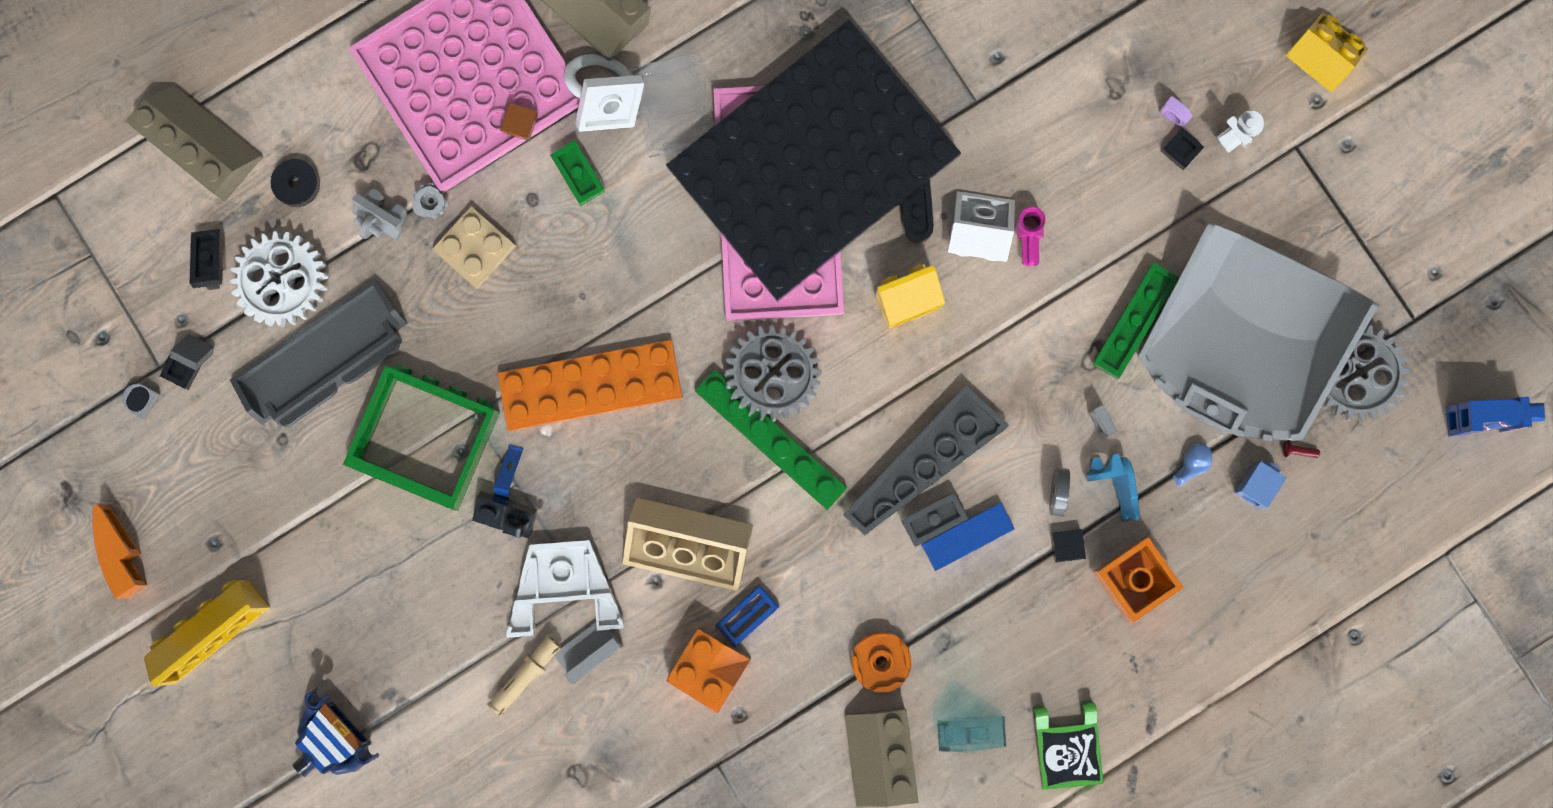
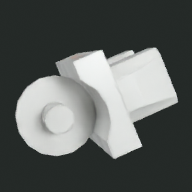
M1256 111L1243 113L1239 117L1238 122L1235 116L1226 121L1229 128L1218 135L1217 140L1227 153L1240 144L1246 148L1252 144L1251 137L1258 135L1263 130L1264 119Z

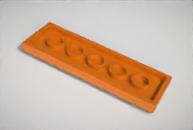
M672 340L497 373L507 431L509 432L683 399Z

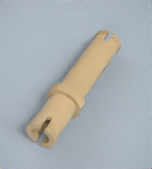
M547 635L545 640L531 655H526L524 658L525 662L492 700L487 703L488 707L497 715L503 716L504 712L538 674H543L546 670L544 668L546 664L562 649L560 644Z

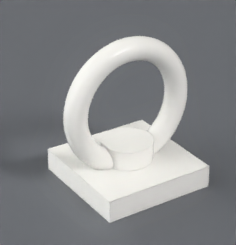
M585 54L572 59L564 70V81L568 89L580 99L575 122L578 131L634 127L644 87L641 75L632 76L622 63L613 58L608 61L600 54ZM601 66L613 71L619 77L584 79L583 86H581L576 80L575 75L582 67Z

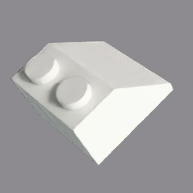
M957 191L948 252L956 253L960 256L982 257L990 261H1007L1014 233L1015 200Z

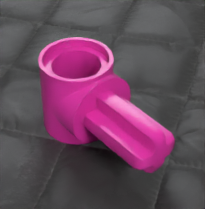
M1037 207L1025 208L1020 213L1015 225L1017 238L1022 239V264L1028 267L1039 265V239L1044 238L1046 217L1044 212ZM1033 217L1036 219L1038 227L1035 229L1027 228L1023 223V218Z

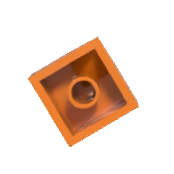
M1149 537L1139 539L1093 571L1127 622L1134 623L1184 588Z
M698 628L666 681L718 714L751 659L702 628Z

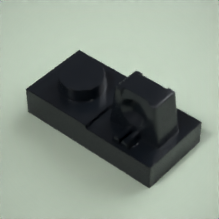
M220 229L191 232L189 284L192 288L206 287L208 290L220 289L219 285H222L224 234Z
M481 491L477 496L472 521L503 530L502 533L515 536L516 538L522 536L529 539L533 531L538 509Z

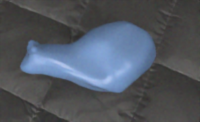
M1194 443L1190 446L1184 455L1183 467L1173 475L1177 486H1182L1194 476L1205 473L1210 469L1212 452L1208 446L1200 443Z

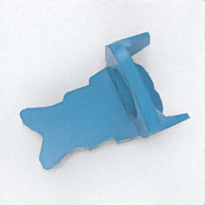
M1119 454L1111 455L1107 467H1104L1100 457L1091 459L1090 470L1086 474L1087 482L1111 478L1113 486L1116 488L1117 499L1120 502L1122 522H1126L1130 518L1133 521L1139 520L1138 492L1131 461L1127 457H1120Z

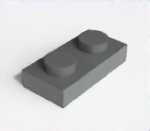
M952 493L902 519L901 522L914 547L968 520V517L955 493Z

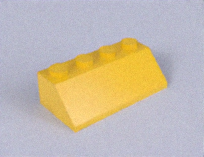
M234 579L221 588V595L214 600L213 598L206 600L197 608L199 612L191 619L187 617L178 622L173 627L174 633L167 638L163 636L150 645L151 651L143 658L149 681L153 687L178 683L270 608L249 580L237 581Z

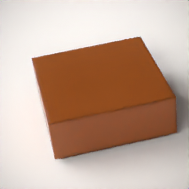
M509 103L500 128L501 133L530 141L538 112Z

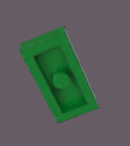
M575 140L550 154L580 206L606 192Z

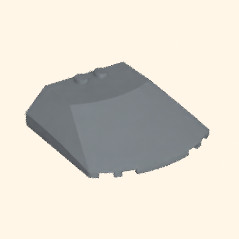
M1209 222L1141 350L1139 358L1143 366L1146 367L1157 386L1160 389L1162 388L1174 400V403L1200 421L1240 437L1246 436L1262 439L1263 441L1303 440L1379 304L1355 289L1251 238Z

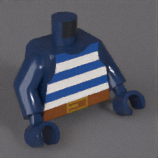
M315 686L305 695L306 704L297 729L299 737L295 742L303 755L292 764L301 776L306 777L315 767L322 774L331 772L335 775L356 772L379 757L378 753L372 755L369 752L368 748L372 742L368 741L334 702L326 703L322 706L329 699L328 694L320 698L317 695L318 686Z

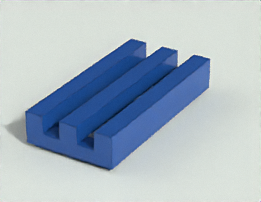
M759 585L715 626L736 647L773 614L779 606ZM760 594L763 598L727 630L724 625L753 598ZM768 603L771 607L735 639L732 634L762 606Z

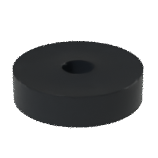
M286 160L275 168L271 176L272 192L285 205L302 207L311 203L318 195L320 189L319 175L311 165L303 160ZM299 179V185L293 188L291 186L292 181Z

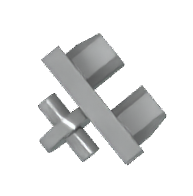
M373 188L363 196L357 193L352 198V202L355 204L353 214L357 216L354 223L361 227L359 236L367 239L373 234L380 238L385 233L396 241L401 237V226L407 218V210L404 207L394 203L387 212L380 207L385 202L384 196Z

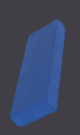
M999 503L921 544L934 571H937L1011 532L1015 528L1002 504Z

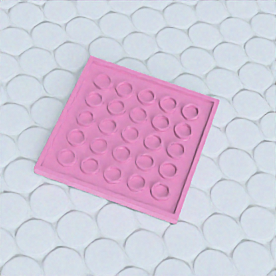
M424 0L348 48L442 194L526 141L501 133L500 131L509 103L538 112L531 137L579 107L580 99L568 89L564 81V70L567 64L525 0Z

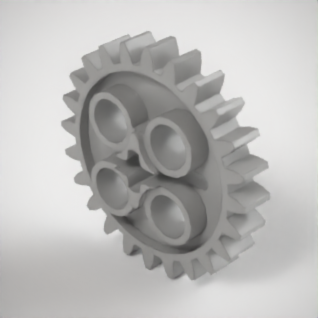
M773 325L770 326L768 333H765L762 327H758L757 336L748 331L746 334L747 342L739 338L736 343L738 348H731L729 353L734 358H727L725 365L732 369L726 370L724 377L732 378V380L727 382L726 388H735L731 399L741 398L742 400L738 408L741 409L748 405L750 407L749 416L753 415L755 411H759L760 420H763L766 414H770L772 422L776 421L778 414H781L782 418L787 420L789 411L797 416L800 413L799 405L806 409L810 404L807 398L814 399L816 396L812 389L818 388L821 382L813 378L819 377L821 370L814 369L813 367L820 360L819 358H810L815 349L804 348L807 341L806 338L799 342L795 340L797 336L796 331L787 336L785 327H782L780 333H775ZM774 348L777 350L779 357L774 359L768 357L765 349ZM787 355L791 356V359L780 368L777 376L773 375L759 392L754 391V388L766 378L768 372H772ZM753 368L757 370L759 377L751 379L746 376L744 370ZM788 368H795L799 371L801 377L793 379L788 376L786 370ZM770 388L778 390L781 398L771 399L767 395L766 390Z
M1372 325L1366 328L1344 366V375H1339L1328 394L1327 402L1324 405L1325 410L1333 405L1336 407L1334 416L1337 417L1344 411L1346 412V421L1351 420L1354 414H1357L1358 421L1362 422L1365 420L1366 413L1371 420H1375L1378 415L1377 410L1381 414L1386 415L1389 413L1387 405L1393 408L1399 405L1394 397L1403 398L1406 396V393L1400 387L1410 385V382L1403 379V376L1409 374L1411 369L1402 368V364L1408 361L1409 358L1399 357L1398 353L1404 347L1393 348L1394 336L1386 341L1383 339L1385 330L1382 329L1374 335ZM1358 346H1365L1370 350L1371 357L1369 360L1361 359L1358 356ZM1378 358L1383 360L1380 365L1372 368L1363 374L1362 377H1357L1341 388L1336 387V383L1347 378L1356 370L1362 369ZM1375 371H1382L1386 374V385H1380L1375 381ZM1350 386H1355L1361 391L1360 401H1354L1348 396V388Z

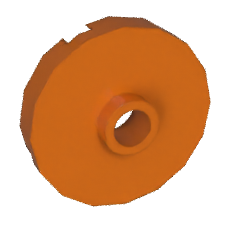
M873 632L863 637L855 646L852 655V670L857 680L865 688L877 693L891 692L899 688L908 678L912 667L911 653L907 645L896 635L887 632ZM879 656H884L887 659L885 667L880 668L876 665V659Z

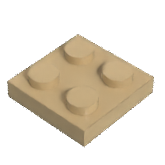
M471 206L432 250L475 289H478L516 246Z

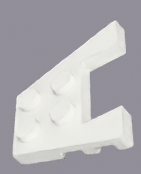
M591 540L529 545L520 579V587L512 610L510 625L506 632L507 638L535 635V603L594 599L597 630L625 628V623Z

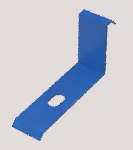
M509 445L494 486V494L496 496L509 500V488L523 448ZM509 462L513 463L511 469L506 468Z

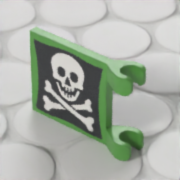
M1092 701L1081 703L1084 724L1049 727L1047 709L1044 706H1035L1033 708L1043 790L1104 784L1097 726V707Z

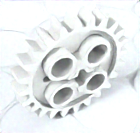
M274 231L272 239L263 233L261 243L251 239L253 246L251 250L242 247L241 249L245 253V257L234 258L240 263V267L231 268V271L238 274V276L229 281L231 284L238 286L231 293L236 297H242L236 304L241 308L247 307L244 314L248 316L255 314V321L261 323L265 319V324L271 327L274 325L275 320L278 326L285 327L286 319L291 324L296 325V316H300L305 320L308 319L305 310L310 309L316 312V308L312 303L314 300L323 302L318 292L326 291L327 287L320 284V281L328 279V275L320 272V270L326 267V264L322 261H317L321 257V253L312 251L314 245L310 242L303 244L304 238L299 235L293 240V235L289 232H286L282 239L281 234ZM284 253H288V262L279 266V257ZM301 264V267L298 270H295L297 268V265ZM263 269V278L260 281L255 282V273L258 270ZM281 274L282 276L280 277V280L282 282L280 284H277V276ZM299 277H304L305 283L303 287L295 290V280ZM263 289L260 295H258V290ZM279 293V302L274 306H270L271 296Z

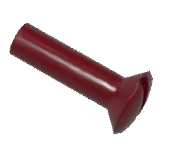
M1289 440L1285 441L1282 449L1284 457H1288L1290 454L1319 458L1320 456L1319 449L1295 446Z

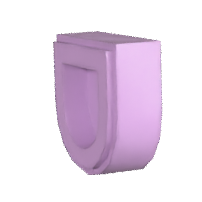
M1173 96L1168 99L1159 111L1164 117L1178 126H1185L1192 118L1189 109Z

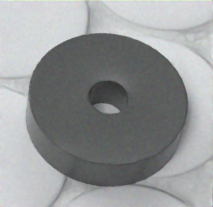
M1056 467L1054 470L1049 502L1050 515L1062 517L1065 515L1070 489L1069 469Z

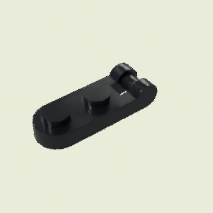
M930 180L902 202L904 233L908 240L913 243L926 242L933 233L934 221Z

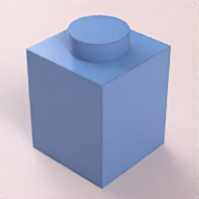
M1261 461L1252 464L1236 489L1235 494L1258 509H1266L1285 482L1286 477L1280 474L1281 469L1269 461L1264 463Z

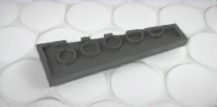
M966 385L855 501L843 516L865 536L1007 429L1009 424Z

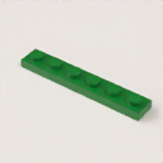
M714 369L695 392L828 511L845 492L847 487L779 426L772 422L770 418L765 416L763 420H760L759 411H755L753 415L749 416L750 407L748 405L739 409L738 407L742 399H731L735 388L727 389L726 384L728 381Z

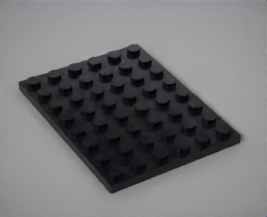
M848 19L668 162L666 167L772 297L779 302L961 155V152Z

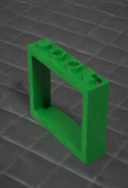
M396 364L395 369L385 365L342 465L451 510L459 511L500 413L492 409L494 403L478 397L476 402L465 398L467 392L450 386L449 391L438 387L440 381L423 375L420 380L411 376L413 372L411 369ZM396 381L485 416L452 495L363 459Z

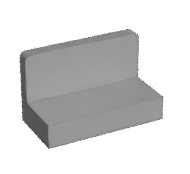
M595 622L563 646L554 656L567 672L564 674L570 684H574L621 649L623 645L611 629L597 630Z

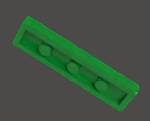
M1154 262L1151 264L1092 365L1117 380L1121 377L1178 281V276Z

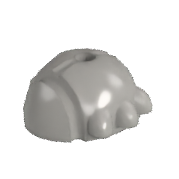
M432 182L428 183L427 187L420 185L419 191H413L415 200L412 202V207L418 216H429L432 219H436L438 213H444L443 207L448 206V202L444 199L443 194L440 193ZM431 198L434 199V203H433V204L430 203V199H431Z

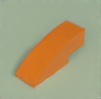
M97 504L93 507L92 526L99 565L115 599H128L147 586L132 562L141 553L111 506Z

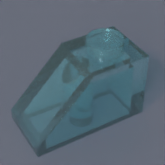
M1005 716L937 720L939 751L969 753L1006 747Z

